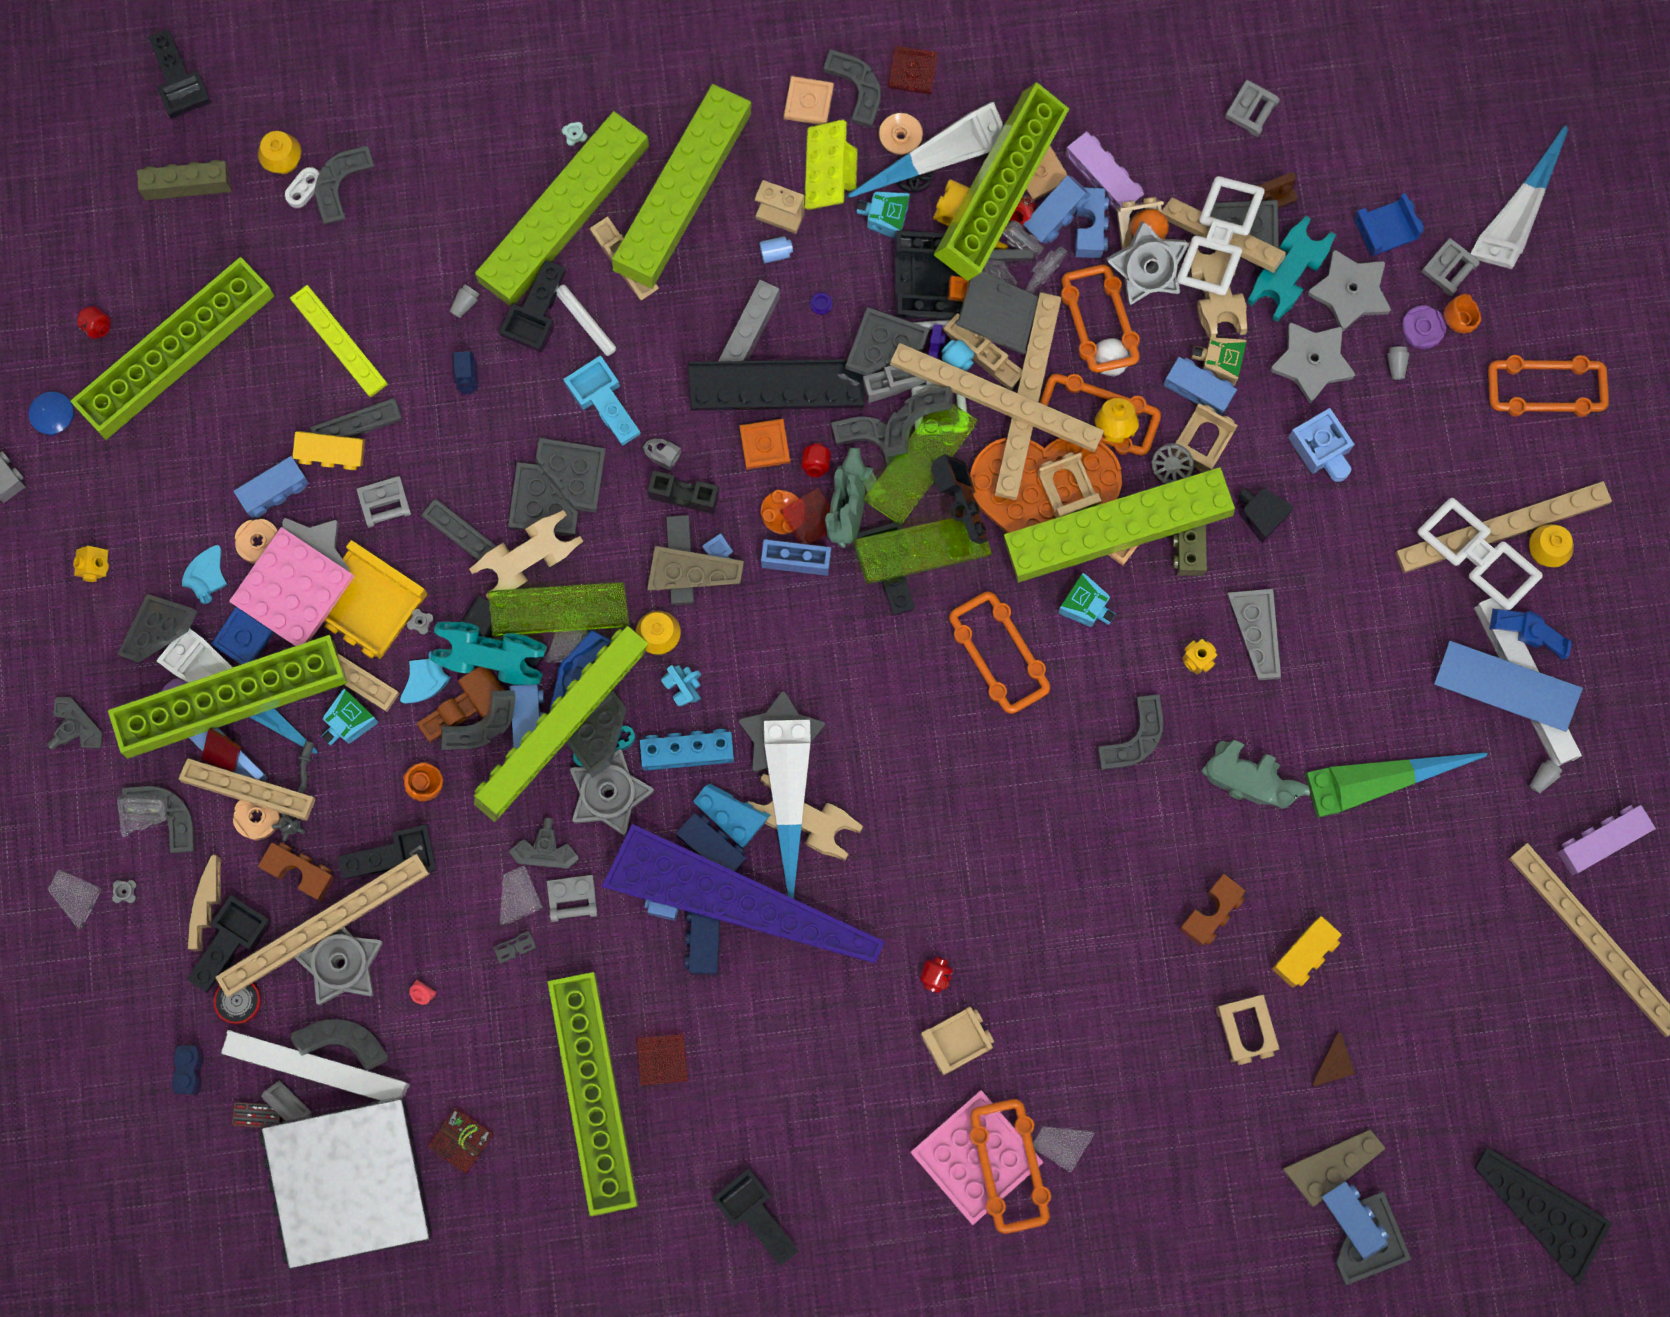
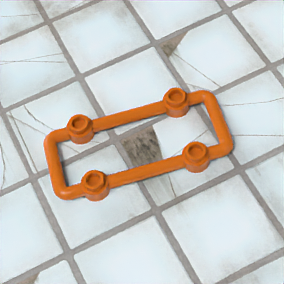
M1097 265L1065 273L1061 279L1063 286L1061 300L1070 308L1081 342L1079 356L1087 361L1089 369L1100 373L1136 364L1140 358L1138 351L1140 337L1131 330L1120 296L1121 280L1113 275L1111 268L1107 265ZM1104 273L1106 278L1104 281V291L1112 297L1124 333L1122 344L1130 352L1131 356L1097 364L1095 360L1097 346L1088 339L1077 304L1079 290L1071 286L1070 281Z
M1512 355L1507 360L1493 361L1488 367L1491 407L1496 411H1507L1515 417L1520 416L1524 411L1574 412L1579 417H1585L1590 412L1604 411L1609 405L1608 378L1605 364L1601 361H1589L1583 355L1576 356L1572 361L1523 360L1518 355ZM1497 369H1505L1509 374L1513 375L1519 373L1522 369H1571L1577 375H1582L1587 370H1598L1600 403H1592L1585 397L1579 398L1575 403L1525 402L1520 397H1514L1509 402H1499Z
M1053 374L1048 378L1039 402L1043 405L1048 406L1055 384L1060 383L1065 385L1068 392L1074 394L1083 391L1106 400L1113 398L1125 399L1133 404L1137 415H1141L1143 412L1152 415L1141 447L1132 444V440L1129 437L1123 439L1122 443L1109 442L1105 440L1104 435H1102L1100 440L1104 444L1113 446L1119 455H1126L1130 452L1142 456L1149 452L1161 419V413L1156 407L1146 404V400L1143 397L1134 396L1130 399L1084 383L1083 378L1078 374H1072L1068 377L1061 374Z
M987 591L952 610L949 620L955 629V641L959 644H964L990 687L988 691L990 699L999 702L1005 712L1013 714L1046 696L1050 691V683L1044 675L1046 672L1044 663L1035 660L1010 619V607L1005 603H1001L994 593ZM987 600L990 601L994 608L993 618L1004 624L1027 662L1028 676L1038 680L1041 685L1040 689L1010 705L1006 698V686L996 682L971 640L972 630L968 626L962 625L958 619L959 616Z
M1010 1099L974 1108L970 1114L972 1130L969 1133V1139L972 1144L977 1146L989 1198L985 1204V1209L989 1215L993 1216L996 1229L1000 1233L1009 1234L1045 1225L1050 1217L1047 1204L1051 1199V1193L1046 1187H1043L1031 1133L1034 1130V1122L1030 1117L1026 1116L1023 1103L1017 1099ZM1015 1108L1018 1119L1014 1123V1129L1019 1135H1022L1034 1186L1031 1192V1200L1035 1205H1038L1040 1216L1004 1224L1002 1214L1005 1211L1006 1205L1003 1199L997 1195L985 1144L989 1139V1133L986 1128L981 1126L979 1117Z

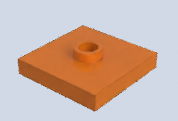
M783 419L739 425L746 470L790 463Z

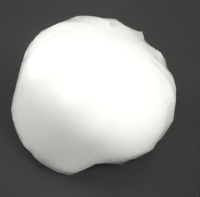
M1105 339L1096 344L1097 353L1095 360L1097 364L1131 356L1130 352L1124 348L1122 341L1118 339ZM1128 366L1100 373L1114 377L1123 373Z

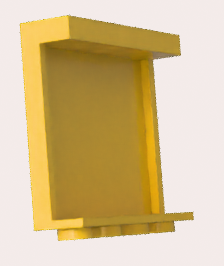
M351 540L346 546L348 552L343 557V561L350 569V573L355 577L324 620L326 623L324 627L334 634L337 631L343 634V640L350 645L358 644L363 648L361 652L371 659L374 656L381 659L412 617V611L420 606L428 594L424 588Z

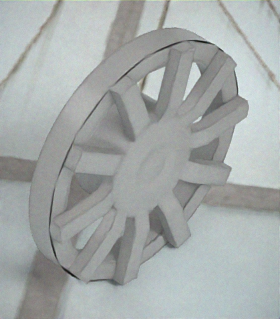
M1170 443L1163 445L1156 451L1153 456L1152 467L1154 474L1163 483L1168 484L1178 481L1176 477L1177 472L1182 479L1190 477L1194 470V459L1189 450L1184 446ZM1171 448L1178 449L1177 453L1172 454ZM1168 449L1169 456H1165L1161 451ZM1181 451L1187 455L1182 459L1179 456ZM1160 455L1165 461H1158L1157 456ZM1189 460L1190 466L1183 465V462ZM1156 464L1164 465V467L1158 470ZM1180 469H1186L1189 472L1185 475ZM1166 470L1167 473L1164 477L1161 475V472ZM1170 473H1172L1173 480L1167 479Z

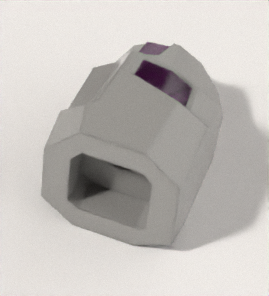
M654 438L647 441L643 446L645 454L654 463L668 470L674 467L681 454L680 447L664 439Z

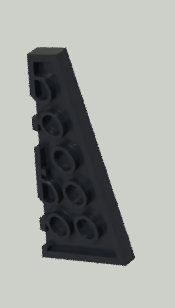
M1485 1148L1474 1169L1575 1284L1579 1285L1612 1222L1491 1149Z

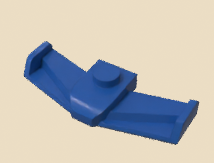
M1492 609L1489 630L1518 632V641L1535 648L1543 644L1556 653L1561 660L1570 656L1572 642L1545 624L1544 619L1539 614L1532 611L1524 613Z
M591 630L576 648L562 660L558 668L551 705L559 696L562 698L565 696L566 689L574 679L580 680L582 670L589 662L592 663L596 659L598 652L612 640Z

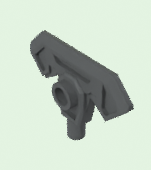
M71 697L55 698L53 716L64 718V721L53 733L55 737L47 743L48 747L54 750L60 744L65 745L80 737L81 748L100 749L103 733Z
M544 818L543 829L539 830L533 847L523 839L510 850V854L516 862L524 865L568 869L579 860V857L568 843L557 849L555 831L552 830V818Z

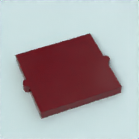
M210 728L201 759L214 767L235 773L241 747L228 739L226 735L223 736Z

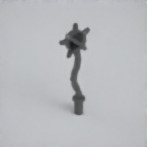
M305 741L302 754L298 757L301 760V784L297 792L302 794L307 787L306 765L307 762L312 761L310 756L314 747V743ZM281 813L282 817L279 819V822L272 825L273 829H280L283 833L282 841L284 842L287 841L289 835H293L296 832L305 833V830L300 827L299 818Z

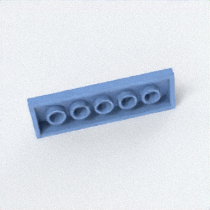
M1449 641L1434 683L1436 686L1564 732L1568 730L1583 690L1582 687Z

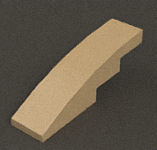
M606 217L589 230L612 262L624 237L622 234H619L609 217ZM621 275L640 301L659 289L656 283L653 289Z
M957 313L943 328L945 333L952 340H963L974 351L973 360L997 381L1012 391L1020 382L1022 369L1008 359L1009 355L991 343V340L957 326L955 322L959 319L960 315Z
M211 855L194 899L188 939V949L191 951H202L203 928H212V905L221 904V858L217 855Z

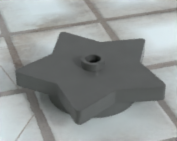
M784 691L780 693L766 713L739 720L740 726L754 743V773L768 769L764 745V721L810 720L811 742L825 727V723L798 714Z

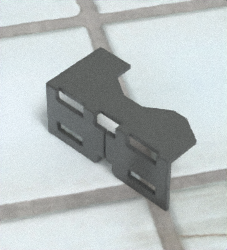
M527 931L510 941L493 947L499 963H503L516 956L515 953L524 954L536 949L531 933ZM525 936H528V938H526V939H524V940H522V941L519 940V939H521V938H523V937H525ZM515 940H516V942H517V943H515L514 945H513V944H512V945L509 944V943H511V942H513V941H515ZM530 944L532 945V947L528 949H523V947H526ZM504 945L507 946L501 950H498L499 947H502ZM507 954L510 955V956L507 957V958H504V959L501 958V957L504 956V955H507Z

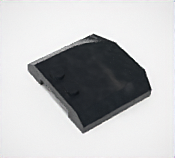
M895 232L893 275L894 311L896 317L951 320L957 313L960 314L963 302L948 300L951 276H961L934 256L938 245L945 235L944 233Z

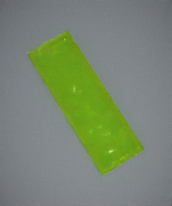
M953 403L952 409L927 414L909 438L908 453L895 456L864 497V501L901 525L934 482L931 472L934 460L945 454L952 457L976 426L978 420Z
M953 518L864 537L853 542L866 584L985 558L992 554L988 541L982 544L970 541L965 524Z
M624 582L488 591L492 636L508 633L529 634L627 627L629 624Z

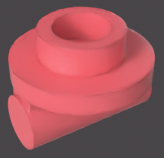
M416 980L409 990L412 1000L421 1005L427 1004L437 993L419 980Z

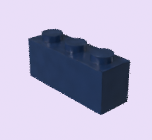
M694 813L676 833L677 837L696 854L738 872L747 862L744 857L745 851L736 844L734 847L727 842L729 838L721 830H713L710 827L712 823L704 815L697 816Z
M687 911V922H691V932H686V945L690 946V955H685V969H689L690 975L718 976L720 920Z

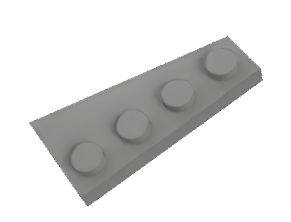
M1273 589L1228 593L1257 679H1281Z

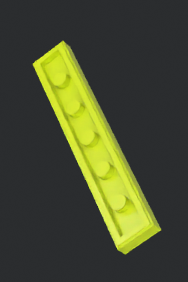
M308 285L290 297L294 305L370 398L388 385Z

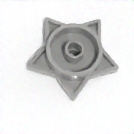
M1141 221L1130 246L1106 258V261L1125 277L1127 302L1133 304L1149 293L1158 291L1179 294L1180 287L1177 282V268L1189 243L1186 240L1160 239L1144 221Z
M1336 250L1333 251L1328 276L1308 292V296L1329 308L1334 314L1338 326L1342 328V332L1363 315L1388 314L1391 310L1379 287L1385 262L1357 264Z
M1290 323L1288 326L1287 351L1270 370L1272 373L1289 378L1297 384L1309 403L1315 400L1327 384L1351 380L1355 376L1354 371L1340 353L1341 327L1314 333L1294 323Z
M283 519V528L350 572V569L336 551L339 526L336 520L309 528L289 519Z
M620 749L614 753L612 764L593 778L584 767L570 769L580 793L572 819L575 824L602 821L621 835L626 836L632 809L654 793L652 787L630 775ZM608 790L613 792V796L610 798L605 797V792Z
M343 927L323 939L317 945L297 955L295 959L314 976L316 1003L322 1005L344 992L372 997L374 992L369 968L381 949L383 942L353 937ZM345 960L344 966L339 968L338 962Z

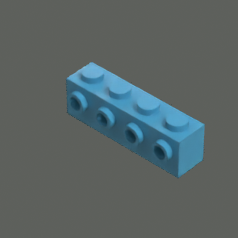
M716 729L711 734H704V731H694L689 736H681V733L668 734L667 738L649 735L645 736L644 740H640L643 771L734 763L732 734L727 732L726 729Z

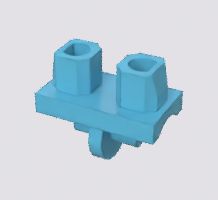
M671 665L667 668L668 673H666L661 681L667 689H671L675 685L679 687L681 691L673 696L678 706H684L701 699L695 690L701 686L697 680L701 676L699 670L692 672L689 667L682 670L679 665L675 667Z

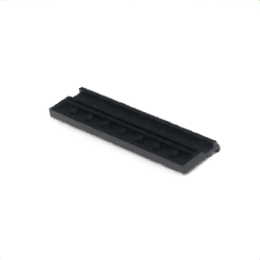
M847 360L688 362L686 368L689 381L690 411L863 408L865 406L862 374L845 369Z

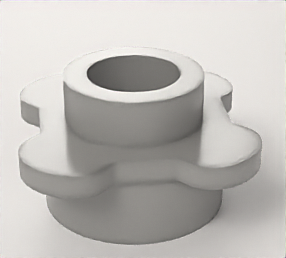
M415 609L412 611L413 616L411 620L407 622V627L410 630L415 629L424 635L428 632L433 616L430 613H422L420 609Z
M117 880L114 882L113 901L115 903H120L121 901L133 903L136 899L134 895L136 883L133 880L128 882Z

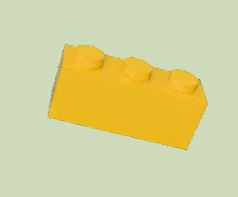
M297 431L295 432L293 459H299V464L312 465V461L321 462V466L334 467V464H342L343 469L357 470V466H363L365 439Z
M1322 916L1318 917L1275 964L1272 970L1292 988L1297 985L1302 986L1310 978L1307 973L1313 967L1318 969L1325 961L1323 958L1324 954L1328 950L1332 953L1340 944L1338 939L1342 934Z

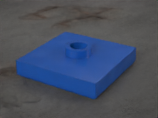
M235 607L211 645L242 665L258 658L274 631L240 608Z

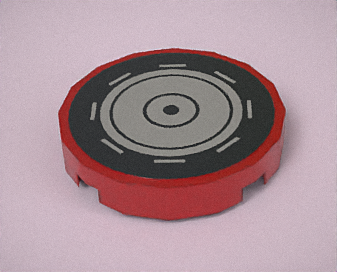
M252 983L231 997H226L221 986H219L215 992L213 1002L215 1011L221 1019L227 1023L239 1025L255 1018L261 1007L262 999L259 989Z

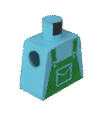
M874 192L872 203L859 200L857 214L868 216L867 227L869 229L894 238L895 232L902 231L910 194Z
M1082 573L1058 611L1059 614L1089 627L1093 626L1097 618L1109 625L1116 613L1105 607L1110 596L1084 573Z
M343 689L323 717V720L330 728L321 737L330 746L339 737H342L349 744L375 726L378 721L351 694Z

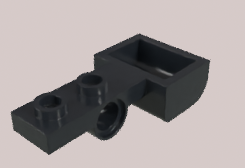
M169 29L148 36L167 82L157 86V89L170 119L210 104L211 100L198 71L187 74Z
M545 260L523 308L512 304L499 331L501 337L538 352L544 350L554 329L553 320L545 317V315L555 302L557 289L566 273L565 267Z
M946 454L935 459L931 466V472L937 490L956 497L957 500L950 508L951 517L965 524L970 541L978 544L988 541L986 536L987 528L980 519V508L972 495L976 491L966 462ZM966 509V514L962 517V513Z
M901 522L859 532L857 539L865 567L870 568L878 565L883 589L887 595L892 615L895 616L915 610L900 561L902 558L909 557L910 554Z
M477 595L460 621L478 626V636L503 641V636L508 633L527 636L520 630L503 624L502 621L506 616V612L501 607ZM526 657L525 662L538 668L544 657Z
M428 825L392 832L394 844L338 856L342 878L345 880L388 871L411 857L409 852L420 845L422 850H417L413 855H419L429 873L437 871Z
M230 895L211 923L212 926L220 931L187 978V981L208 993L217 980L216 976L226 971L231 965L234 954L239 946L242 944L253 951L267 932L271 921Z
M748 1168L716 1194L712 1200L733 1227L744 1220L779 1266H782L798 1252V1249L762 1205L771 1196Z

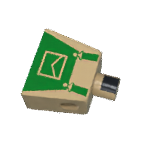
M1212 339L1209 341L1207 348L1194 346L1192 359L1204 361L1202 370L1207 369L1214 374V377L1220 380H1227L1235 386L1239 377L1247 340Z

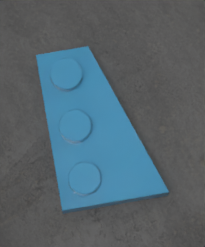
M711 784L706 785L693 801L741 848H744L771 816V814L765 811L762 813L754 809L753 805L747 802L742 803L734 799L733 795Z

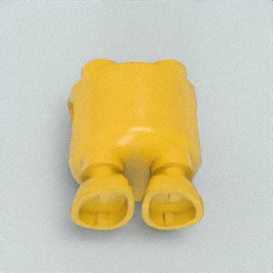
M950 179L945 188L946 193L944 197L941 196L938 201L933 219L949 226L970 188Z

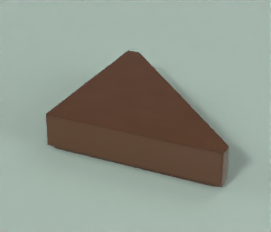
M1341 1032L1335 1035L1312 1082L1313 1087L1355 1074Z

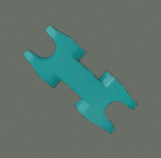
M1305 216L1291 229L1279 249L1286 252L1287 256L1278 269L1273 273L1264 268L1257 278L1253 291L1247 301V304L1252 306L1261 297L1268 296L1273 298L1277 304L1276 312L1272 318L1275 322H1278L1293 307L1304 289L1295 283L1306 267L1317 272L1326 259L1331 244L1336 237V234L1330 232L1322 241L1311 240L1306 233L1307 226L1311 220L1308 216Z
M437 622L435 625L434 633L449 640L452 644V649L434 650L431 654V661L460 673H470L474 670V665L498 670V679L500 681L514 685L540 684L543 674L529 667L525 662V658L544 657L547 646L543 643L515 633L505 634L503 641L478 636L479 627L466 622Z

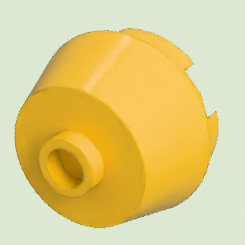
M272 131L266 134L258 148L259 162L266 170L274 173L286 174L293 171L301 157V147L297 139L281 131Z
M1113 398L1106 401L1095 417V425L1097 428L1104 430L1105 440L1122 443L1123 439L1135 435L1139 427V420L1131 402L1121 398Z
M1555 524L1542 525L1530 537V554L1540 565L1547 567L1562 566L1569 561L1573 554L1574 543L1572 536L1562 526Z
M652 611L645 614L639 620L636 627V633L648 643L646 652L659 655L671 651L679 642L681 635L678 621L673 615L665 611Z

